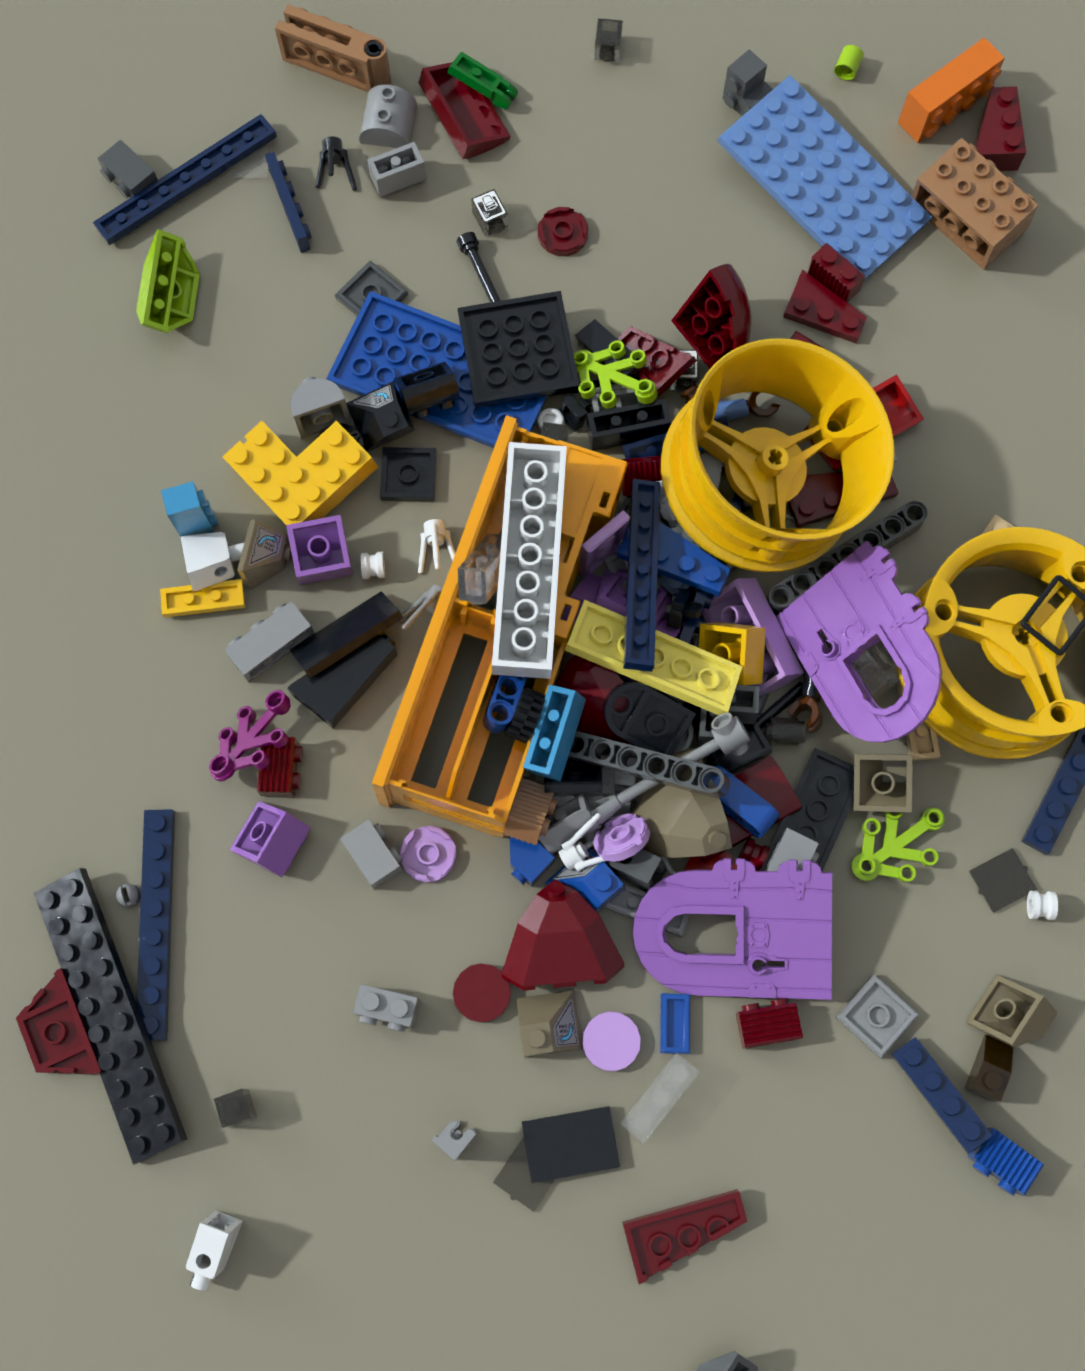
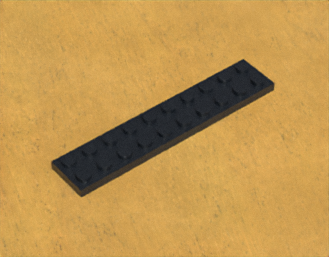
M78 868L34 892L59 964L65 973L98 1059L99 1067L102 1070L100 1075L132 1163L135 1165L187 1140V1136L86 868Z

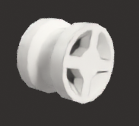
M383 551L377 552L375 555H369L367 552L361 553L363 580L369 579L371 576H377L379 579L385 578Z
M1029 891L1027 896V914L1029 919L1045 917L1047 920H1055L1058 913L1057 894L1047 891L1045 894H1040L1038 891Z

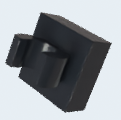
M572 393L563 398L559 411L574 432L583 427L586 416L589 413L587 408L592 403L589 399H584L583 397L577 400Z

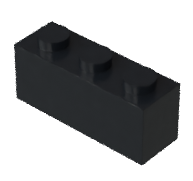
M666 398L655 400L650 404L639 403L588 413L586 428L591 449L594 451L620 446L668 431L672 422Z

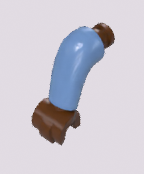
M696 384L680 394L681 398H686L687 402L685 404L694 398L698 388ZM751 392L747 400L742 398L719 401L715 417L724 414L726 415L727 422L747 417L749 413L757 417H769L778 411L780 405L771 403L767 409H761L756 404V397L761 392Z

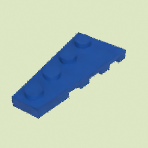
M659 521L657 573L719 597L730 575V568ZM629 528L617 551V558L628 561Z

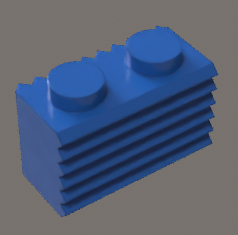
M987 1128L993 1137L968 1155V1158L975 1162L972 1167L986 1177H989L990 1174L1000 1181L998 1186L1012 1196L1015 1193L1026 1195L1044 1164L997 1129Z

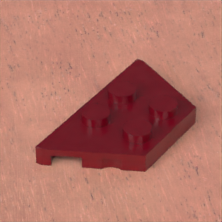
M60 968L55 971V976L44 989H40L33 997L32 1003L26 1006L16 1017L33 1066L37 1073L100 1074L102 1070L99 1067L95 1051L88 1037L65 973Z

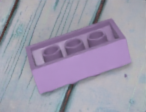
M756 578L735 579L723 588L719 597L714 595L709 609H703L702 614L706 623L723 622L766 628L763 680L761 684L747 685L760 686L759 696L782 688L804 674ZM775 672L774 677L766 682L768 674Z

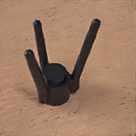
M335 136L326 137L322 141V151L319 153L320 162L316 178V188L321 186L325 161L328 163L329 176H333L334 164L343 160L352 190L356 191L357 186L348 161L347 150L342 148L341 139Z

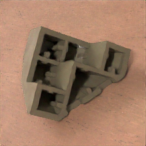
M695 748L675 752L672 756L681 758L695 750ZM687 769L682 773L681 780L683 782L691 778L692 769ZM710 779L709 789L716 788L712 779ZM661 783L642 793L641 801L633 814H636L638 818L643 817L650 830L649 840L643 847V850L654 855L681 858L707 856L732 848L728 821L720 798L705 796Z

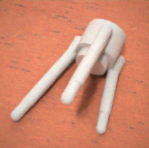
M432 519L423 524L424 532L420 534L419 574H422L424 570L427 543L433 547V559L436 570L440 569L439 546L443 545L444 541L452 561L456 552L451 541L450 530H445V522L443 520Z
M596 813L570 840L561 844L563 849L559 850V855L570 871L576 868L579 872L588 866L605 861L599 856L585 860L589 856L587 849L594 846L593 840L582 844V842L576 843L601 817L600 813Z

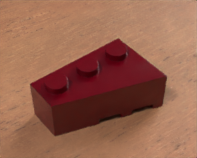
M1017 86L991 88L983 108L978 135L974 145L985 159L991 160L996 165L999 171L1018 170L1026 155Z

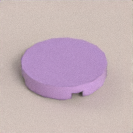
M623 814L608 820L604 824L606 828L601 832L600 830L596 832L593 844L597 854L603 860L611 862L621 861L634 856L643 849L649 840L650 830L643 817L638 818L636 814Z
M424 826L411 831L403 840L400 849V857L403 860L401 863L406 873L413 879L424 883L437 882L447 877L454 868L457 859L456 846L451 836L442 828L435 826Z
M605 1012L597 1015L588 1023L583 1032L582 1046L586 1057L594 1066L604 1071L615 1072L626 1068L635 1060L640 1051L641 1038L637 1026L629 1017L618 1012Z

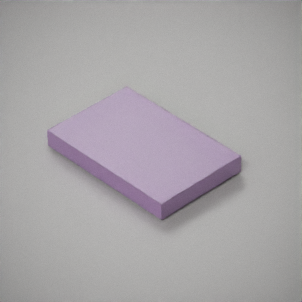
M624 510L582 544L578 572L584 578L588 573H592L603 564L604 558L618 551L619 543L624 539L630 521V516Z

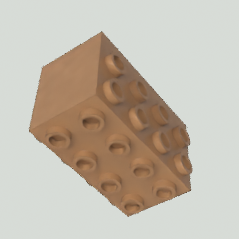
M960 138L917 178L912 198L932 216L929 222L983 270L1028 229L1038 207L1035 199L1030 194L1024 193L1016 186L1012 178L1001 173L991 160L985 159L973 144L967 143L963 138Z

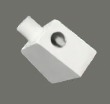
M223 532L181 536L187 574L193 591H198L234 577L235 572L232 562L240 560L244 543L228 546L226 535Z
M215 1210L200 1222L186 1264V1269L194 1272L190 1282L191 1287L206 1291L210 1280L215 1279L224 1270L243 1220Z

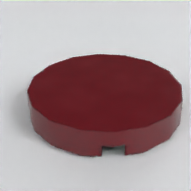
M556 207L547 211L541 221H539L538 239L541 246L548 253L556 256H570L584 247L588 239V224L580 212L578 214L569 207Z
M482 963L469 966L462 971L456 979L453 989L455 1006L460 1013L471 1021L481 1023L493 1021L502 1015L509 1004L511 995L509 982L502 978V971L493 965Z

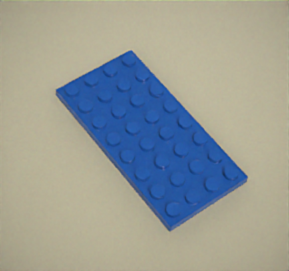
M372 291L369 292L326 378L335 383L339 388L359 396L365 395L393 381L399 392L395 378L446 362L454 373L460 398L454 400L455 405L451 408L441 410L439 405L429 408V415L417 419L491 448L495 447L506 415L516 418L518 427L532 432L549 396L475 408L460 325Z

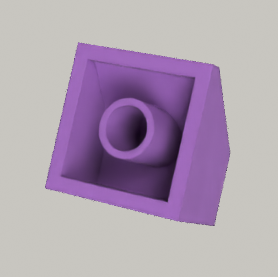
M341 515L286 525L295 574L300 585L353 575Z
M258 801L230 850L261 868L283 877L284 873L290 868L299 847L305 842L311 827L286 811Z

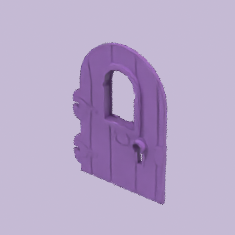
M865 541L834 567L832 571L828 572L803 595L784 609L783 612L778 614L776 618L839 725L856 738L868 742L886 743L901 739L910 734L927 719L936 704L941 690L942 668L938 651L932 639L925 631L930 620L928 611L924 606L915 611L922 604L919 597L911 593H901L894 582L898 575L897 563L893 558L889 559L886 563L884 562L891 556L888 549L882 546L872 547L868 541ZM820 633H825L828 638L826 641L832 644V649L826 645ZM879 641H882L897 667L901 668L905 682L902 697L894 705L887 707V709L881 708L874 701L852 664L861 657L860 655L867 648L876 645Z
M723 858V860H719L714 864L713 870L680 871L664 877L653 885L642 898L634 918L633 937L635 949L641 963L650 975L667 988L679 993L696 996L832 1000V872H822L816 862L803 860V870H797L798 861L796 859H789V861L779 865L778 871H756L755 865L751 861L737 858V868H731V858ZM682 914L736 915L738 933L736 937V954H687L686 952L675 950L666 941L668 940L665 932L666 925L674 916ZM758 959L766 963L767 961H785V966H767V964L756 966L753 962Z

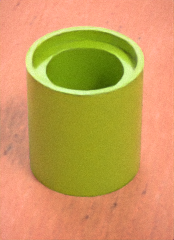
M846 45L834 68L836 76L843 80L854 79L864 57L863 51L855 45Z

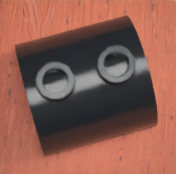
M446 362L395 378L408 415L414 413L415 418L429 415V408L439 405L441 410L451 408L455 405L454 400L460 398L454 373Z

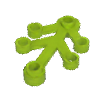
M613 341L608 349L591 353L588 350L575 352L574 359L581 382L578 389L584 399H590L596 394L595 386L590 379V373L592 372L599 377L602 392L599 398L604 408L609 409L617 404L616 395L612 391L611 381L634 391L638 401L642 404H650L655 401L658 391L654 382L648 379L638 381L620 373L631 368L644 367L647 363L645 352L643 350H635L630 354V358L602 365L599 362L610 358L620 359L626 354L622 341Z
M931 807L926 809L921 814L920 821L897 838L898 819L902 816L903 812H898L897 816L891 815L890 812H884L886 825L883 848L874 853L875 835L880 831L881 824L875 818L867 819L862 825L864 833L862 852L855 856L851 863L853 875L861 881H871L877 875L897 878L903 883H908L916 876V870L913 866L905 864L898 868L881 863L892 857L920 862L926 867L936 864L939 856L934 849L927 848L924 851L903 847L925 831L934 832L943 826L945 817L938 808ZM930 814H935L938 817L937 823L930 821ZM867 823H873L876 826V831L870 832L867 829ZM925 853L932 854L933 862L925 860ZM862 862H868L871 865V870L864 871L861 866ZM903 869L910 871L911 877L909 879L902 876Z

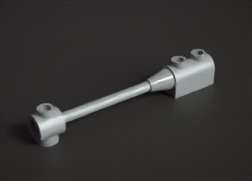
M723 713L718 715L711 723L713 728L711 732L714 739L681 758L698 762L720 748L725 755L732 752L733 755L739 756L747 751V743L751 741V738L737 715L733 717L731 713ZM664 768L655 772V774L661 773L664 770ZM643 779L617 795L614 794L591 803L581 793L557 807L553 816L547 814L546 819L551 820L546 837L540 835L539 840L547 851L554 855L563 849L561 844L570 840L596 813H600L601 817L581 837L586 841H592L596 832L602 827V824L623 807V804L659 783Z

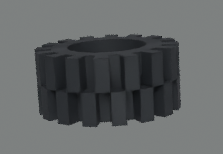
M523 687L514 716L504 730V735L527 743L537 726V721L540 718L545 702V695Z

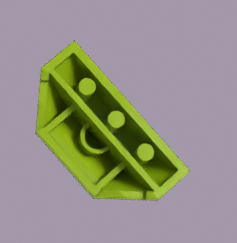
M160 229L156 231L144 262L136 312L141 325L167 334L193 321L200 273L192 256L185 247L184 239Z

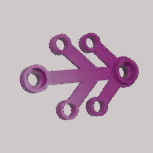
M282 690L272 691L267 696L265 706L268 710L251 729L250 724L255 721L257 715L251 707L244 706L237 713V718L239 719L238 734L231 727L221 730L219 733V755L215 756L209 764L211 776L216 781H226L233 776L235 771L254 766L256 769L261 770L268 766L270 758L264 751L257 750L250 756L240 758L246 751L271 744L276 748L286 745L288 735L280 728L259 736L277 715H284L290 710V699ZM237 741V745L231 751V746Z

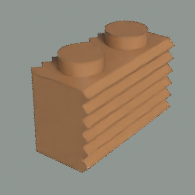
M523 778L508 816L504 835L537 845L540 835L546 837L551 820L546 819L547 814L553 816L558 800L553 798L554 793H544L543 784Z

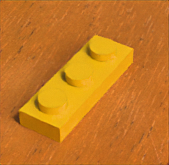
M242 579L222 581L198 591H193L191 585L160 589L161 609L164 618L246 608L244 582Z

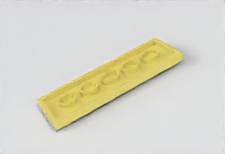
M587 600L583 601L564 649L565 651L714 714L728 713L743 666L655 630L653 671L623 669L625 616Z

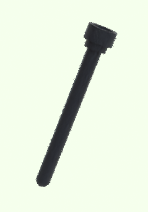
M466 232L460 235L456 243L460 251L469 256L489 301H501L479 256V241L475 233Z

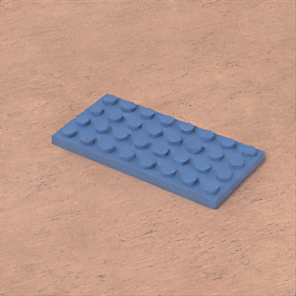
M791 75L718 138L717 142L821 247L826 243L832 246L866 275L864 281L932 219V216Z

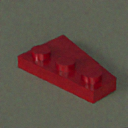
M803 269L784 313V318L856 344L867 318Z
M630 326L617 338L632 352L635 350H643L645 352L647 363L637 375L641 380L648 379L654 382L658 391L657 398L697 361L693 356L683 353L633 326Z

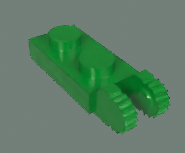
M460 52L449 66L448 74L487 98L492 99L494 105L502 109H508L511 105V100L515 99L518 95V89L504 80V77L463 52Z

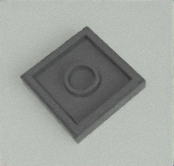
M369 261L335 294V298L358 316L370 291L401 302L408 295V291L372 261Z

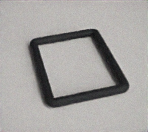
M1057 575L1023 617L1021 626L1056 655L1061 656L1085 627V617L1061 649H1058L1027 624L1028 620L1058 581L1085 602L1084 593L1063 576Z

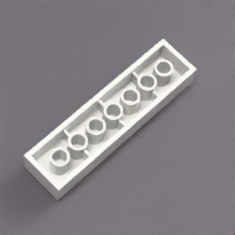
M509 442L492 675L551 678L567 446Z

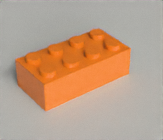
M984 37L908 92L898 124L917 143L926 137L928 139L931 138L943 124H950L957 117L958 113L963 110L968 111L975 104L976 100L989 95L991 88L995 87L994 82L1002 71L1000 68L1005 57Z

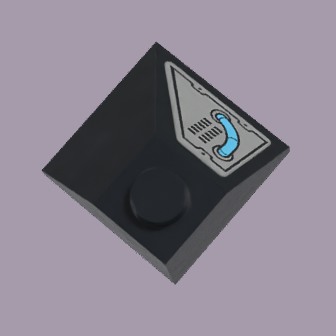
M394 381L346 403L356 429L362 436L366 452L415 431Z

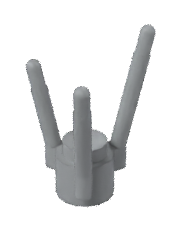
M433 585L429 591H425L421 598L402 614L403 618L398 622H402L412 614L402 626L403 630L408 629L426 609L434 613L443 588Z

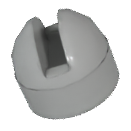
M124 884L116 892L117 902L127 908L137 905L141 898L140 890L132 884ZM125 889H127L130 899L128 902H126L123 892Z

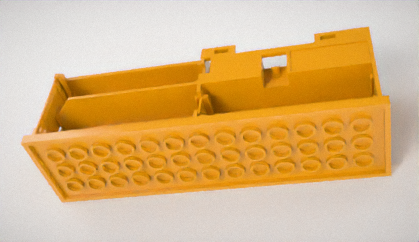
M507 415L372 781L379 805L390 808L391 805L393 806L396 803L502 838L505 836L504 830L507 819L526 773L523 765L533 734L527 743L515 739L492 807L470 801L468 796L491 733L483 724V716L498 676L492 675L496 610L491 611L475 605L503 526L509 442L567 446L552 672L550 679L536 678L532 689L545 696L549 684L555 686L567 655V651L564 649L573 629L572 625L581 602L569 597L578 573L581 546L613 519L627 468L626 461L561 440L557 441L529 432L527 429L518 427L516 418ZM566 606H569L571 610L567 621L561 620ZM463 635L472 636L487 641V645L436 788H431L411 780ZM505 686L501 687L503 693H505L506 690ZM498 712L492 713L494 719L496 718Z

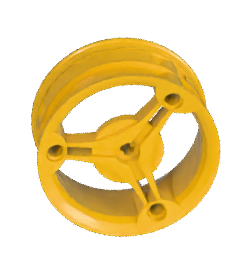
M785 338L758 340L735 348L718 360L702 379L694 398L686 403L678 412L668 429L662 447V484L669 506L677 521L699 546L714 557L738 568L756 572L793 570L805 566L825 554L837 542L843 532L862 522L879 504L887 490L893 471V434L887 413L876 392L867 380L848 362L822 347L799 340ZM744 392H761L781 397L796 404L811 415L808 424L809 429L792 436L767 427L753 428L741 433L714 420L720 399ZM812 438L815 445L801 451L798 445ZM698 446L704 448L725 464L726 476L732 489L739 497L751 504L755 521L739 512L721 495L705 470ZM820 451L830 458L840 460L843 472V490L839 507L832 521L825 529L786 528V504L804 486L807 473L806 461ZM768 508L771 509L772 528H770Z
M1010 527L981 534L960 546L946 559L936 575L922 585L914 594L922 602L915 611L923 606L928 611L930 620L925 631L932 639L938 651L942 668L941 690L934 708L923 722L937 733L940 738L968 753L992 759H1019L1033 756L1056 746L1072 732L1085 728V701L1081 703L1065 699L1061 689L1056 666L1061 662L1065 653L1061 656L1056 655L1021 626V620L1039 597L1022 593L1013 594L1000 599L990 609H980L958 605L955 593L950 587L958 574L967 569L1001 567L1025 573L1047 586L1055 576L1061 575L1085 594V547L1066 536L1044 529ZM1058 581L1028 620L1027 624L1058 649H1061L1068 640L1066 625L1062 619L1063 615L1070 607L1079 622H1081L1085 617V602ZM1055 593L1063 599L1056 608L1048 603ZM956 619H960V620H964V621H968V622L980 624L981 626L979 627V626H975V625H971V624L959 622V621H956ZM946 633H951L981 644L987 659L995 668L1008 676L1021 680L1034 704L1036 712L1027 720L1014 719L992 711L975 700L963 689L949 669L942 652L940 638ZM896 665L897 674L904 691L905 682L901 673L902 670Z

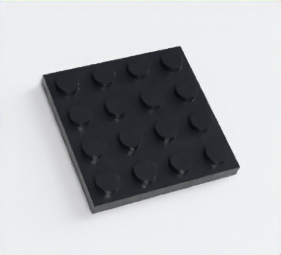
M561 291L457 308L475 408L579 390L580 384Z

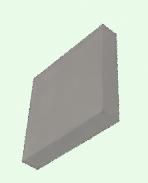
M873 974L835 1018L878 1058H882L919 1014L876 974Z

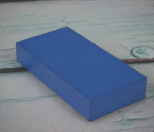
M660 994V1053L690 1054V994Z

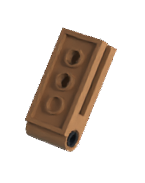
M289 4L286 6L283 12L286 22L279 20L275 26L283 61L369 92L371 88L378 85H390L391 74L387 47L382 39L353 29L347 24L342 25L334 22L325 16L310 13L304 8H297Z

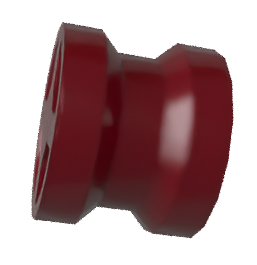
M749 837L738 858L751 861L755 865L756 871H760L767 859L770 847L766 845L760 846L756 844L754 839Z

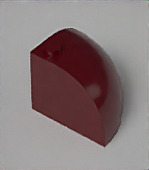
M723 264L709 270L671 320L709 369L727 353L749 343L752 318L749 298L741 278L731 264Z

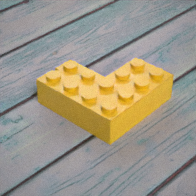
M263 421L259 422L244 436L247 440L244 444L239 441L222 456L285 525L324 518L378 468L373 458L337 421L297 457Z

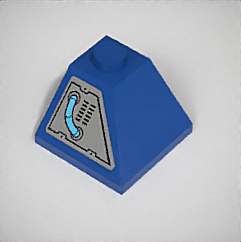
M591 848L587 849L589 856L585 860L598 857ZM605 862L588 866L579 872L576 868L570 871L564 865L545 882L548 885L556 879L578 891L597 913L625 889L624 884Z

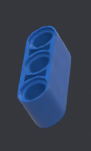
M497 676L483 716V724L491 733H501L507 728L514 716L527 677ZM501 687H509L514 695L504 694ZM492 713H501L505 721L495 720Z
M715 765L716 768L720 769L729 778L731 783L729 792L720 798L724 812L755 837L762 838L780 817L779 812L726 769ZM720 776L712 777L711 779L715 787L719 786Z

